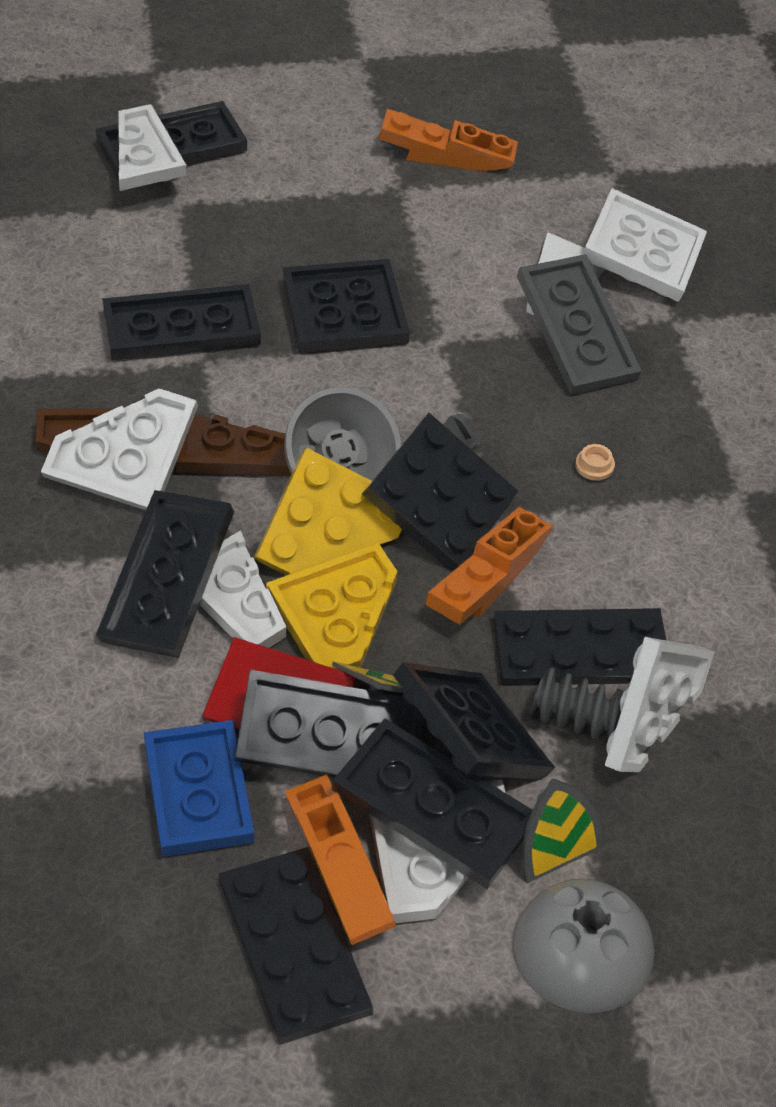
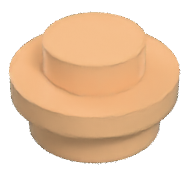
M591 444L584 447L577 455L575 466L578 473L587 479L604 480L613 474L615 461L607 447L600 444Z

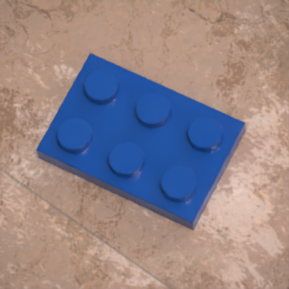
M233 720L144 732V744L162 857L254 843V829L241 762L234 761L237 739Z

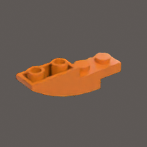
M390 109L386 110L378 137L379 140L409 149L406 159L408 161L476 171H490L512 167L518 141L509 139L502 134H495L477 128L473 124L454 120L452 128L449 130L438 124L428 123L411 117L406 113Z
M518 507L476 542L474 554L428 592L425 605L459 625L472 614L480 618L532 560L551 533L553 525L540 519L536 514Z
M326 774L284 792L351 945H354L396 927V924L338 792L336 793L331 790L332 784Z

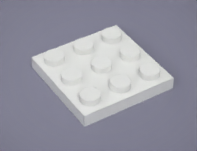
M612 188L582 255L586 254L589 261L597 267L605 268L624 277L628 281L636 282L656 291L661 296L669 297L679 302L686 289L707 231Z

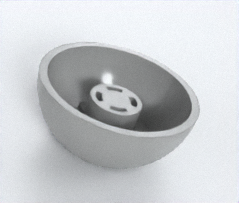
M335 387L319 391L299 405L286 429L284 454L291 474L302 450L307 447L372 481L401 446V438L394 419L379 401L356 389ZM326 448H328V452H329V455L331 456V458H329V456H328V454H327V452H326Z
M573 879L548 887L527 905L517 922L514 932V956L524 979L541 997L567 1010L582 1013H599L623 1006L642 991L652 972L654 941L646 917L628 895L616 887L601 881Z

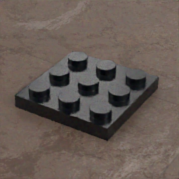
M390 259L283 267V283L299 353L409 343L410 331Z
M428 413L367 486L362 495L442 565L454 571L470 558L475 550L476 542L489 532L515 497L518 490L431 413Z
M403 662L394 672V678L403 688V697L412 706L418 708L427 720V729L433 736L445 744L452 754V762L463 773L467 775L542 779L548 776L555 768L482 673Z

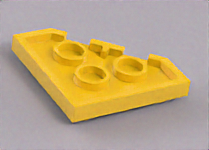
M306 447L300 454L253 558L280 573L289 575L376 543L382 545L396 540L402 529L362 495L363 491L372 482L371 480Z
M376 543L267 582L266 589H269L287 629L306 660L334 669L338 668L332 666L333 661L362 667L397 582V570L380 544Z

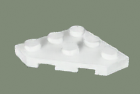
M157 389L144 395V399L125 408L120 406L94 418V422L73 432L70 429L56 435L42 467L41 474L45 478L146 510L154 490L165 491L197 411V401L163 389Z
M649 637L644 638L643 644L634 655L633 667L635 670L630 686L624 691L620 700L621 715L616 730L611 733L607 742L606 751L608 756L605 766L620 772H640L649 761L648 754L644 753V751L656 740L663 743L680 721V714L675 713L677 709L683 706L687 700L694 703L702 693L715 651L695 645Z
M502 780L487 781L505 792ZM369 814L383 894L395 923L436 919L467 881L468 877Z

